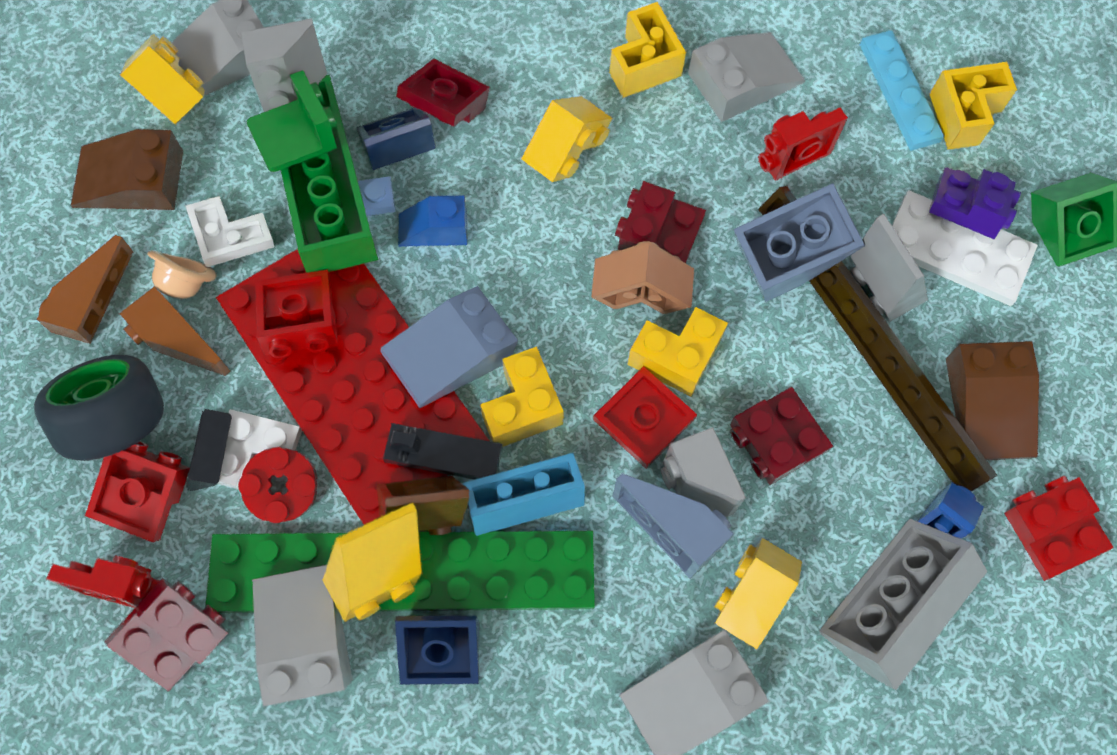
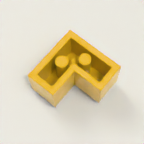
M658 2L628 12L625 38L628 43L611 49L609 70L622 98L681 77L686 56L685 49Z
M153 33L125 62L120 75L176 125L204 97V88L201 87L203 81L191 69L187 68L184 71L178 65L180 59L176 55L178 50L165 37L159 39Z
M1007 62L942 71L930 92V97L948 150L980 145L995 123L992 114L1001 113L1017 91Z
M582 96L552 100L521 160L551 182L570 178L579 166L578 158L581 152L585 149L600 146L606 140L610 131L608 126L613 118Z
M695 307L680 336L647 320L630 349L627 365L637 370L644 366L661 382L691 397L715 353L728 323Z
M537 346L503 358V371L511 393L480 404L482 417L492 442L501 443L504 447L563 425L564 411Z
M761 538L756 547L749 544L734 575L739 577L738 582L733 590L725 587L714 606L720 610L715 624L755 649H758L798 586L802 561L764 538Z

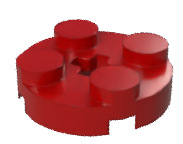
M275 447L263 450L250 459L243 469L238 488L245 506L254 516L271 523H281L295 520L311 508L317 495L318 478L314 465L305 455L296 450ZM274 476L277 478L287 477L288 481L285 484L288 489L287 493H272L270 490L273 486L271 479Z

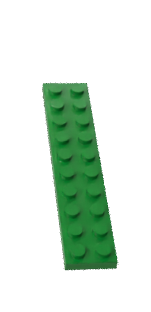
M593 531L488 532L478 536L475 535V532H450L441 535L418 532L422 574L414 586L415 591L397 602H394L392 598L379 604L380 609L378 611L594 609ZM347 533L212 534L205 607L208 604L219 613H254L253 579L327 565L336 538Z

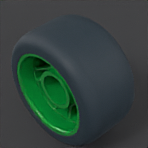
M129 355L99 357L64 371L41 389L34 403V413L37 421L53 449L67 459L78 461L104 458L133 446L154 430L164 412L162 396L148 367L140 359Z

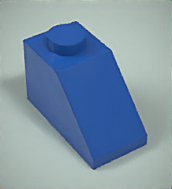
M465 195L429 196L399 213V247L467 245Z
M952 482L940 491L917 521L962 539L976 527L984 506L976 501L975 495L970 490L962 486H956Z

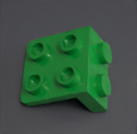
M303 70L290 75L297 100L257 114L247 120L250 133L268 170L271 172H277L337 148L332 129L337 127L333 113L329 106L322 107L321 103H324V99L316 82L310 84Z

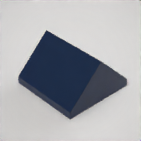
M414 107L356 127L373 170L436 149L430 118L422 110Z
M477 615L395 617L400 685L479 684L480 622Z

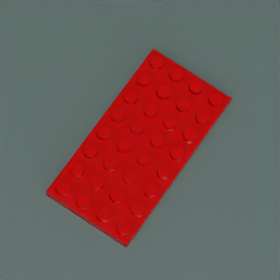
M298 249L220 294L216 299L363 525H366L380 518L377 484L448 475L385 463L383 456L392 423L485 441L489 440L455 391L421 408L416 404L380 352L382 346L401 334L409 326L365 264L329 272L332 304L336 315L337 344L329 345L322 352H312L307 348L293 350L285 358H275L270 354L264 355L258 342L256 331L255 281L306 273Z

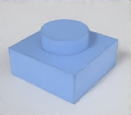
M390 176L358 181L367 216L396 212Z

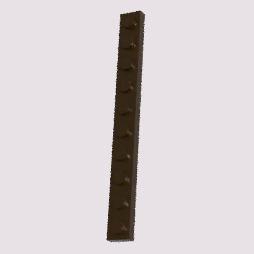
M782 186L758 210L763 216L797 200V198L788 186ZM840 261L809 280L951 482L956 486L965 487L972 492L998 476L844 263Z

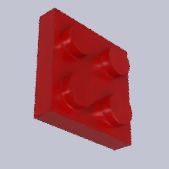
M643 366L593 415V420L647 469L696 419L697 414Z

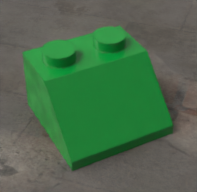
M1090 172L1031 192L1032 223L1057 266L1060 267L1117 247L1116 180Z

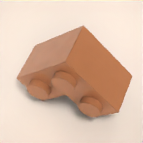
M649 241L639 242L636 246L624 250H615L608 255L595 259L591 297L613 309L623 308L640 302L662 314L692 307L694 268L681 261L679 257L659 248L656 243Z

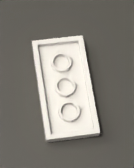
M908 190L892 227L917 266L1012 306L1017 300L1038 245L1002 229L994 240L929 213L931 199Z

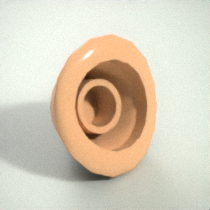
M153 250L147 253L149 257L155 260L152 273L154 286L161 293L178 299L191 298L197 294L202 283L211 282L216 279V272L211 267L206 268L205 264Z

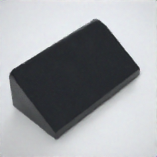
M209 409L202 411L186 484L187 490L195 491L218 484L232 419L231 414Z

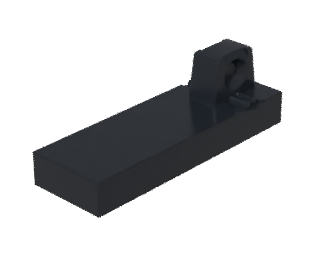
M392 423L383 460L385 463L476 480L497 474L503 446L501 443Z

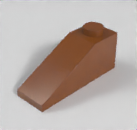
M113 236L52 287L47 299L40 305L39 315L36 320L51 333L90 344L134 251L121 236Z
M155 286L119 313L129 324L123 330L137 345L144 341L155 352L224 376L231 372L221 358Z

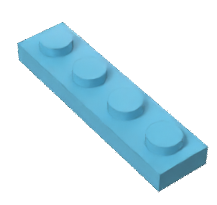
M890 30L863 37L860 47L910 151L940 143L944 138V134L893 31Z

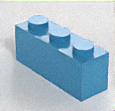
M574 453L462 483L469 489L470 498L467 506L476 536L585 506V485Z

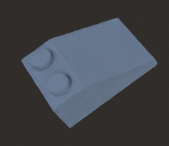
M833 183L734 229L737 244L765 302L800 287L865 247Z
M476 286L446 300L382 346L380 352L416 404L421 408L503 366L502 359L513 354L518 340L480 288Z
M623 473L616 479L612 497L689 579L705 566L734 535L729 529L731 524L728 519L716 509L711 511L705 504Z

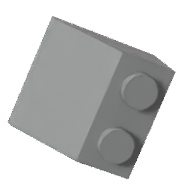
M312 18L241 32L246 64L264 112L297 100L290 78L291 74L303 70L310 84L313 82L319 84L327 75Z
M709 428L670 444L663 462L664 467L660 469L667 488H674L676 494L705 504L711 511L716 509L725 517L734 515L746 497L714 428Z

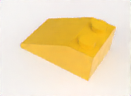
M413 503L336 538L322 581L344 622L355 616L358 620H363L380 609L379 604L392 598L394 602H397L415 591L414 586L422 573L417 510Z

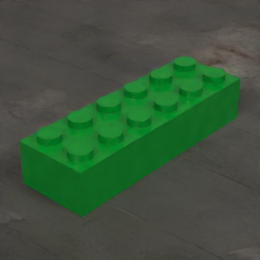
M326 75L319 82L318 86L324 99V103H321L323 108L330 107L337 127L332 129L337 148L281 170L298 252L306 273L327 269L328 272L378 260L330 75Z

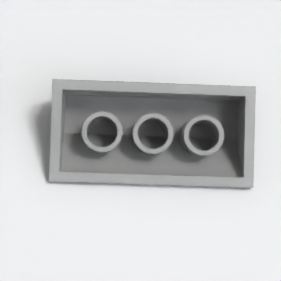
M909 519L819 632L866 674L897 690L982 580L987 570L973 543Z

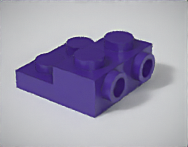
M945 167L939 177L929 213L995 240L1002 228L1008 229L1017 213V210L1013 208L1017 204L1021 192L1014 190L1015 181L1010 180L1006 175L999 172L992 173L983 169L978 179H975L962 170H953Z

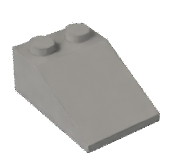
M219 0L211 4L172 42L178 50L176 54L180 58L178 65L184 71L187 68L191 69L203 81L201 87L204 88V96L250 75L246 64L241 32L264 27L248 0Z
M771 32L721 37L692 51L688 71L689 76L721 122L805 82L803 76Z
M885 214L880 215L862 239L865 247L851 255L855 267L850 269L860 287L867 284L873 294L869 299L881 315L885 313L891 322L928 301L923 273Z
M327 565L253 579L256 668L263 706L342 691L353 681L342 617L322 581Z
M725 629L619 695L654 755H683L769 702V699Z

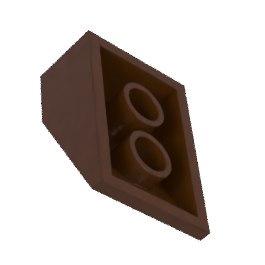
M136 129L81 146L70 206L72 208L175 210L183 149L172 130Z
M1033 342L959 344L946 358L955 417L986 460L1037 458L1039 372Z
M453 476L377 484L380 518L413 503L417 510L418 531L428 530L430 535H441L452 532L451 527L462 525L470 498L469 489Z

